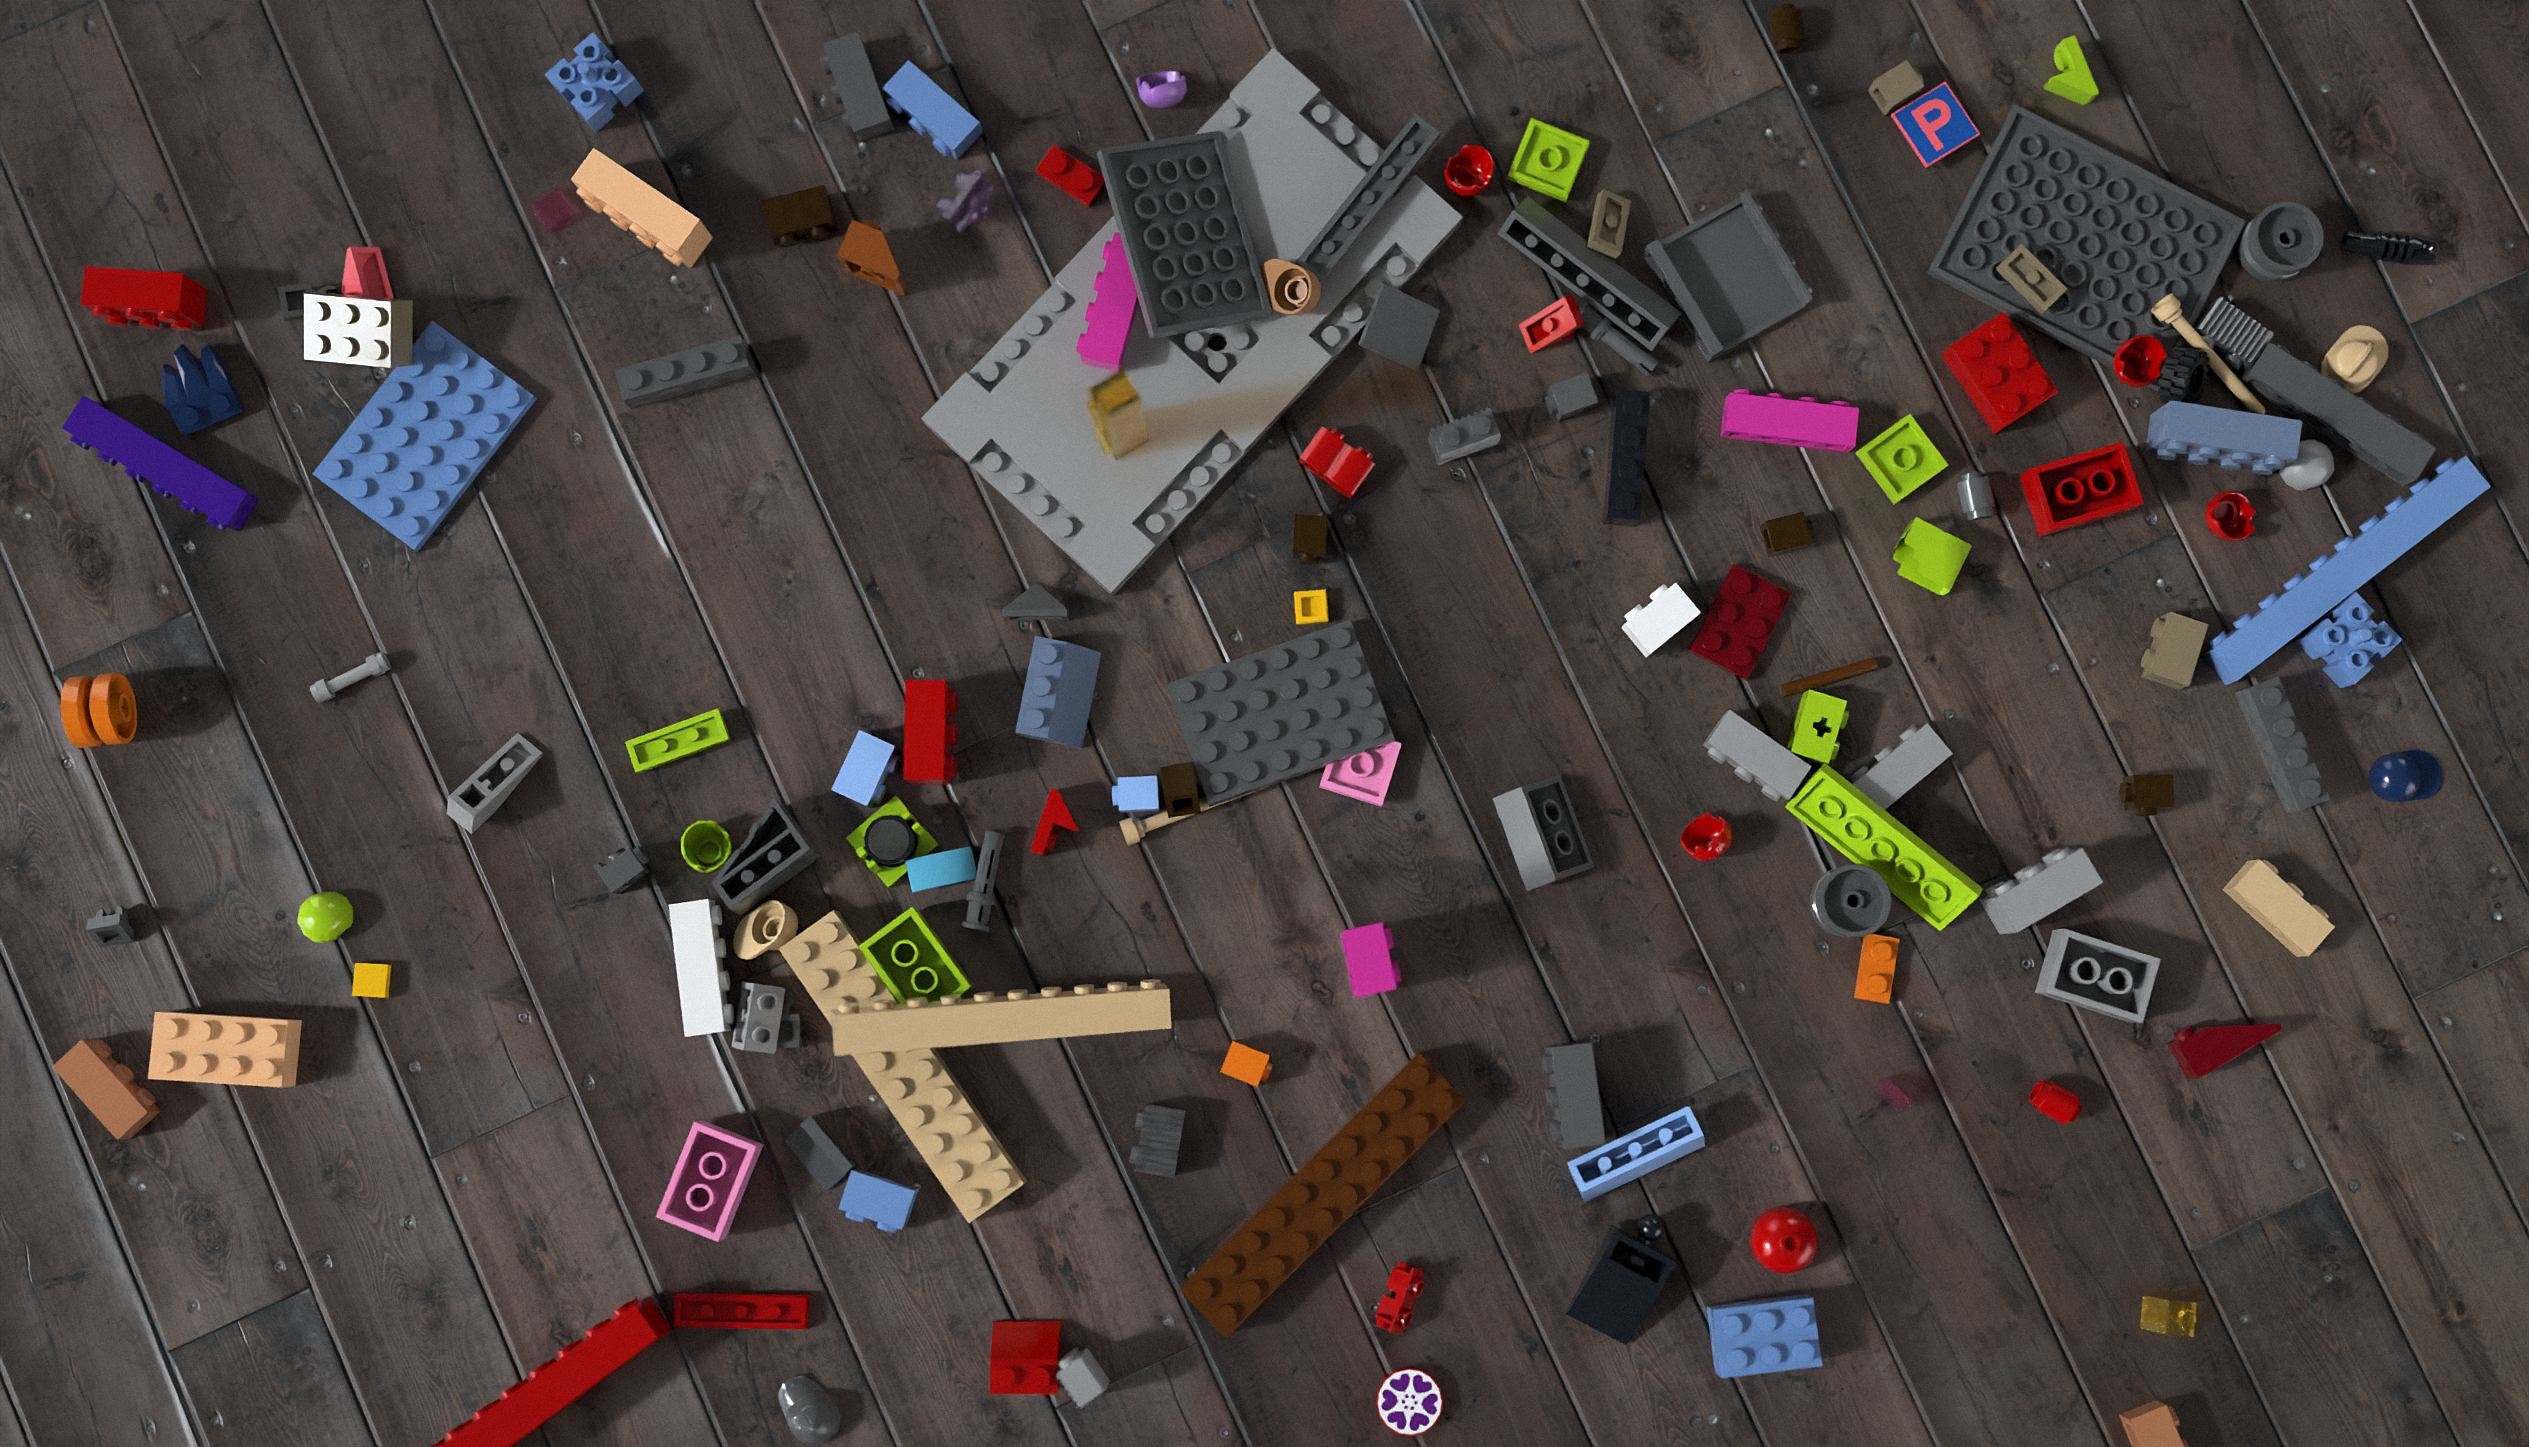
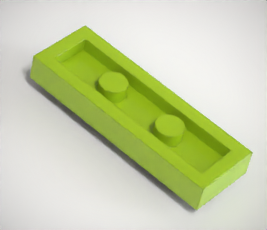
M717 708L626 741L625 744L635 773L639 774L730 741L731 738L722 712Z

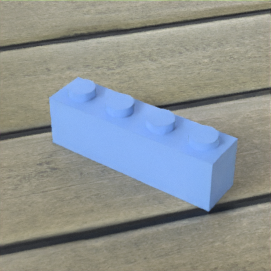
M1687 1106L1580 1156L1567 1164L1584 1202H1587L1704 1147V1134L1691 1109Z

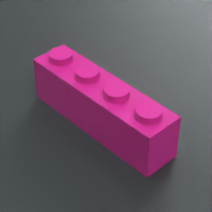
M1115 232L1112 242L1106 241L1102 260H1106L1104 272L1098 271L1094 283V290L1098 291L1095 303L1089 302L1085 321L1089 322L1086 334H1080L1076 352L1080 353L1083 364L1120 373L1138 309L1139 299L1120 233Z
M1736 389L1734 393L1730 392L1724 399L1720 437L1849 453L1856 445L1859 408L1850 407L1848 402L1833 401L1830 405L1818 403V399L1811 397H1800L1798 401L1788 400L1785 395L1779 393H1768L1766 397L1753 395V391L1746 389Z

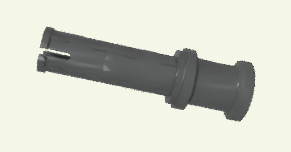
M1584 300L1578 307L1585 323L1582 328L1591 334V339L1603 341L1646 376L1659 363L1660 360L1619 330L1612 324V320L1596 310L1587 301Z
M984 831L973 892L967 894L966 900L969 901L966 920L961 923L962 928L990 932L988 921L991 906H994L996 903L995 896H992L1003 839L1005 838L1004 834Z

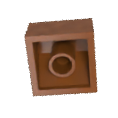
M852 220L837 254L846 272L906 296L908 292L907 286L886 237L880 231L881 227L868 220H863L862 223Z

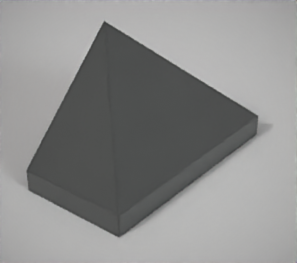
M1038 582L1002 609L1004 621L1070 620L1068 610Z

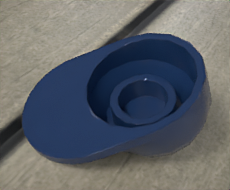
M2420 750L2383 755L2372 764L2369 771V783L2372 790L2379 798L2388 802H2406L2429 798L2438 791L2442 782V770L2438 761L2431 754Z

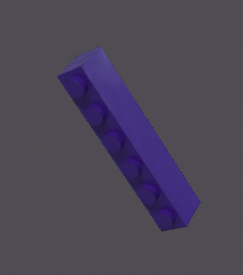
M85 396L81 397L62 429L72 434L70 441L86 450L90 446L100 451L97 455L100 459L112 466H116L118 462L127 467L124 472L125 474L141 483L145 478L155 483L151 488L152 490L170 499L172 494L181 499L179 506L195 515L202 511L209 516L206 522L222 531H225L227 527L239 531L259 498Z

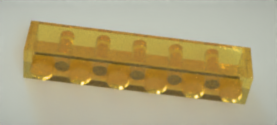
M1123 368L1087 389L1089 401L1085 404L1089 409L1088 413L1091 416L1090 420L1093 423L1092 427L1095 430L1096 440L1105 455L1111 453L1117 461L1149 441L1141 397Z

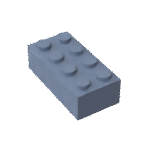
M2171 400L2150 414L2146 452L2155 453L2156 458L2163 460H2175L2176 457L2187 458L2190 464L2207 465L2208 462L2219 463L2221 468L2227 470H2239L2241 467L2253 469L2252 472L2255 474L2271 475L2274 471L2285 468L2286 465L2298 459L2302 421Z

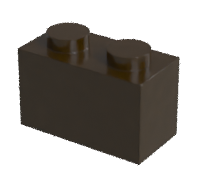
M825 185L761 200L769 234L776 246L791 247L797 245L800 242L799 240L810 237L812 239H824L829 237L831 232L838 231L830 195Z

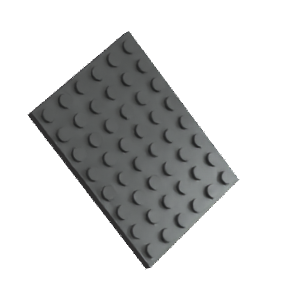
M2015 104L2009 112L1926 274L2001 312H2005L2010 317L2113 369L2114 356L2117 349L2123 342L2135 336L2151 335L2160 340L2168 358H2170L2169 353L2171 350H2174L2176 346L2184 345L2186 340L2171 323L2167 324L2164 320L2159 321L2151 310L2165 296L2173 294L2181 303V315L2193 327L2246 221ZM2021 243L2068 289L2042 314L1996 270V267ZM2165 360L2162 363L2161 370L2166 366ZM2163 374L2150 383L2148 387L2158 391L2161 387L2159 379L2162 378Z

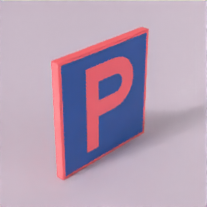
M1946 82L1941 83L1891 114V117L1925 168L1980 135Z

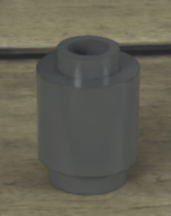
M1981 471L1962 475V482L1956 485L1962 512L1967 515L1968 521L1994 516L1993 508L1996 506L1989 476L1982 477Z

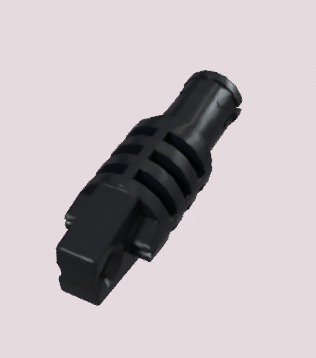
M2346 230L2342 235L2340 243L2345 244L2340 246L2341 251L2368 254L2372 260L2390 261L2391 263L2403 265H2430L2436 256L2435 242L2414 236L2395 235L2394 233L2382 231L2370 235Z

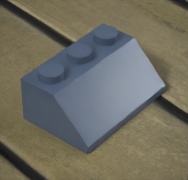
M1035 636L1015 733L1020 737L1083 749L1102 653L1069 642Z

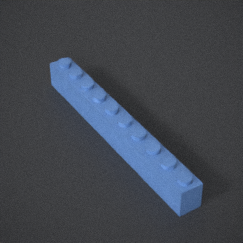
M2464 456L2456 461L2450 457L2434 468L2437 474L2429 480L2427 477H2424L2414 483L2409 488L2412 493L2405 499L2399 496L2384 507L2387 512L2380 518L2374 515L2359 526L2361 532L2354 538L2349 534L2334 545L2337 551L2329 557L2323 554L2308 565L2311 570L2303 577L2298 573L2283 584L2286 590L2278 596L2275 593L2268 595L2258 603L2261 609L2253 615L2247 612L2232 623L2235 629L2227 635L2222 631L2207 642L2210 648L2201 655L2224 684L2227 685L2241 679L2490 488L2489 483L2468 457Z

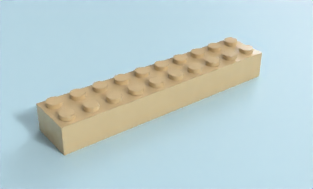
M835 910L779 948V951L831 1026V1010L839 1009L838 1005L842 1003H859V1007L873 1006L874 1001L892 1000L893 1005L900 1004L858 947L862 943L841 913ZM935 1048L852 1054L968 1223L975 1220L1027 1182Z

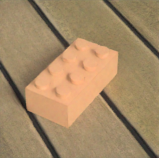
M595 148L591 150L571 178L578 187L576 193L585 200V204L598 213L605 212L611 217L610 220L621 229L627 231L629 228L637 235L636 238L651 249L656 245L663 252V256L676 266H679L682 262L691 268L713 238L699 218Z
M155 1012L148 1079L293 1087L296 1085L302 1020L184 1012Z

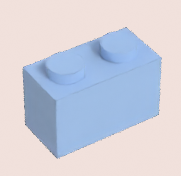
M859 730L831 790L870 808L873 807L874 802L879 804L887 788L883 783L888 773L893 774L901 758V756L897 755L899 749L892 744Z

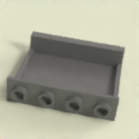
M1747 189L1742 192L1739 198L1661 242L1657 239L1648 244L1643 252L1644 258L1674 308L1681 312L1680 318L1707 363L1801 311L1813 300L1811 296L1813 291L1809 282L1805 278H1800L1795 269L1796 262L1792 254L1788 250H1783L1778 241L1780 237L1777 229L1772 223H1767L1762 215L1763 208L1756 196L1751 197Z

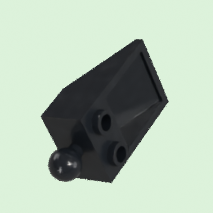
M1654 1214L1644 1215L1639 1220L1637 1225L1638 1238L1612 1224L1610 1225L1566 1311V1314L1625 1345L1659 1295L1676 1262L1670 1254L1650 1244L1651 1241L1658 1240L1664 1233L1663 1221ZM1617 1241L1624 1243V1249L1620 1252L1613 1251ZM1647 1256L1654 1258V1263L1651 1267L1643 1266V1259Z

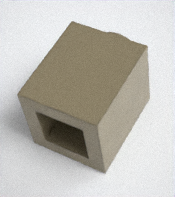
M1906 60L1876 78L1868 91L1883 114L1887 116L1919 95L1924 88L1923 78L1919 70L1914 66L1912 67Z

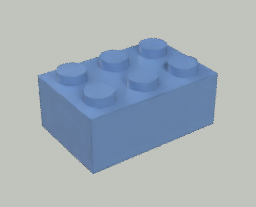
M1807 1294L1706 1306L1715 1373L1721 1378L1822 1366L1814 1301Z

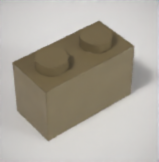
M2173 612L2157 618L2150 633V636L2154 637L2151 648L2145 651L2141 660V667L2144 668L2141 677L2177 690L2190 686L2209 624Z

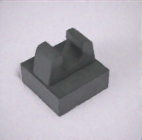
M121 906L116 907V912L113 915H108L101 909L97 911L95 918L87 919L86 931L100 948L133 942L134 930L129 925L128 914Z

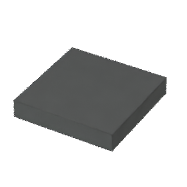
M1386 284L1380 285L1358 345L1412 370H1418L1440 310Z

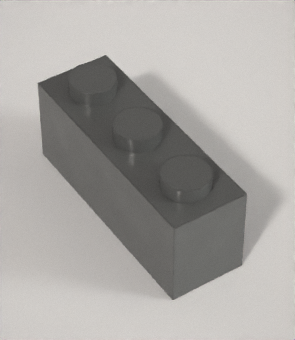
M859 32L823 43L822 46L826 55L821 56L820 59L826 75L833 74L836 82L835 85L831 86V90L837 105L843 103L846 114L841 115L847 133L854 132L857 141L860 142L894 130Z

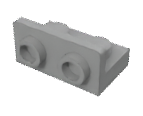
M742 981L732 1041L733 1048L771 1054L776 1052L785 995L783 987Z

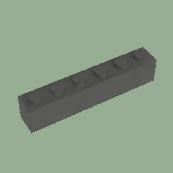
M1529 197L1525 198L1512 211L1498 232L1506 241L1651 351L1663 339L1681 315L1680 311L1605 254L1588 248V242Z
M2267 343L2253 365L2247 368L2239 379L2251 390L2298 420H2301L2312 429L2402 486L2418 479L2437 449L2428 443L2429 440L2424 435L2404 428L2396 417L2382 414L2373 408V404L2369 400L2360 396H2354L2346 391L2345 386L2341 382L2324 377L2318 373V369L2314 365L2306 361H2299L2290 355V351L2280 344Z

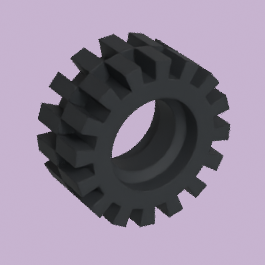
M2176 346L2169 353L2170 358H2166L2165 368L2161 370L2163 376L2159 379V385H2161L2158 389V394H2161L2159 399L2165 404L2171 400L2196 404V401H2199L2201 398L2200 392H2204V382L2208 380V376H2206L2210 369V365H2207L2210 361L2209 357H2207L2208 354L2201 350Z

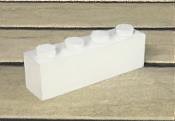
M711 899L670 904L669 912L685 1037L731 1031L730 1024L734 1023L735 1016L732 1004L727 1002L726 991L730 990L731 985L728 971L723 970L722 958H726V944L724 938H719L718 925H722L721 908L719 905L715 906V900Z

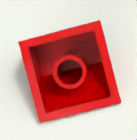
M1061 1321L993 1322L989 1394H1058L1060 1390V1379L1057 1378L1060 1370L1058 1363L1060 1362Z

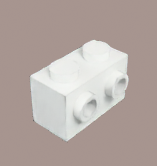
M1674 583L1670 588L1663 584L1649 596L1653 601L1644 609L1638 604L1624 616L1627 622L1621 628L1645 657H1648L1701 613L1677 583Z

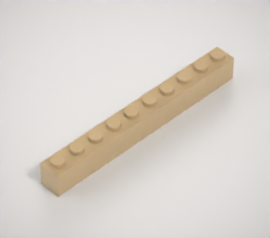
M1158 979L1141 980L1138 986H1127V982H1111L1107 984V988L1094 989L1092 984H1082L1074 986V991H1061V987H1045L1041 989V993L1028 994V990L1017 989L1008 991V996L995 997L993 992L975 993L972 999H961V995L941 996V1001L927 1002L925 997H915L907 999V1004L893 1005L892 1000L874 1001L873 1006L859 1007V1003H842L838 1005L839 1009L831 1010L835 1056L1171 1028L1170 989L1164 983L1160 984Z

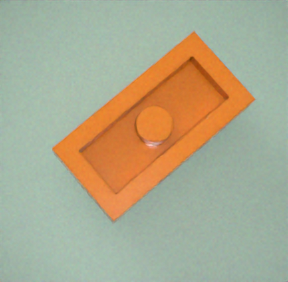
M1868 934L1863 937L1854 998L1889 1004L1899 938Z

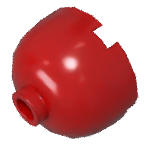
M1778 1206L1764 1211L1753 1223L1754 1226L1751 1230L1749 1244L1753 1256L1761 1266L1774 1273L1788 1275L1802 1271L1814 1259L1818 1248V1236L1814 1225L1805 1214L1794 1208Z

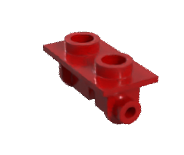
M1399 1261L1397 1267H1393L1386 1289L1397 1293L1395 1299L1383 1295L1375 1315L1377 1326L1385 1329L1389 1328L1388 1332L1402 1334L1403 1330L1407 1329L1413 1318L1411 1308L1415 1298L1420 1296L1425 1285V1279L1423 1278L1425 1270L1411 1269V1265Z

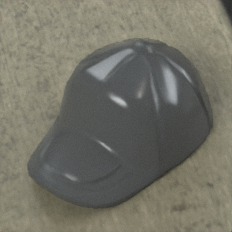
M798 1375L790 1378L781 1386L778 1393L779 1402L791 1432L799 1441L809 1445H820L837 1433L841 1422L839 1408L831 1396L813 1379L805 1375Z

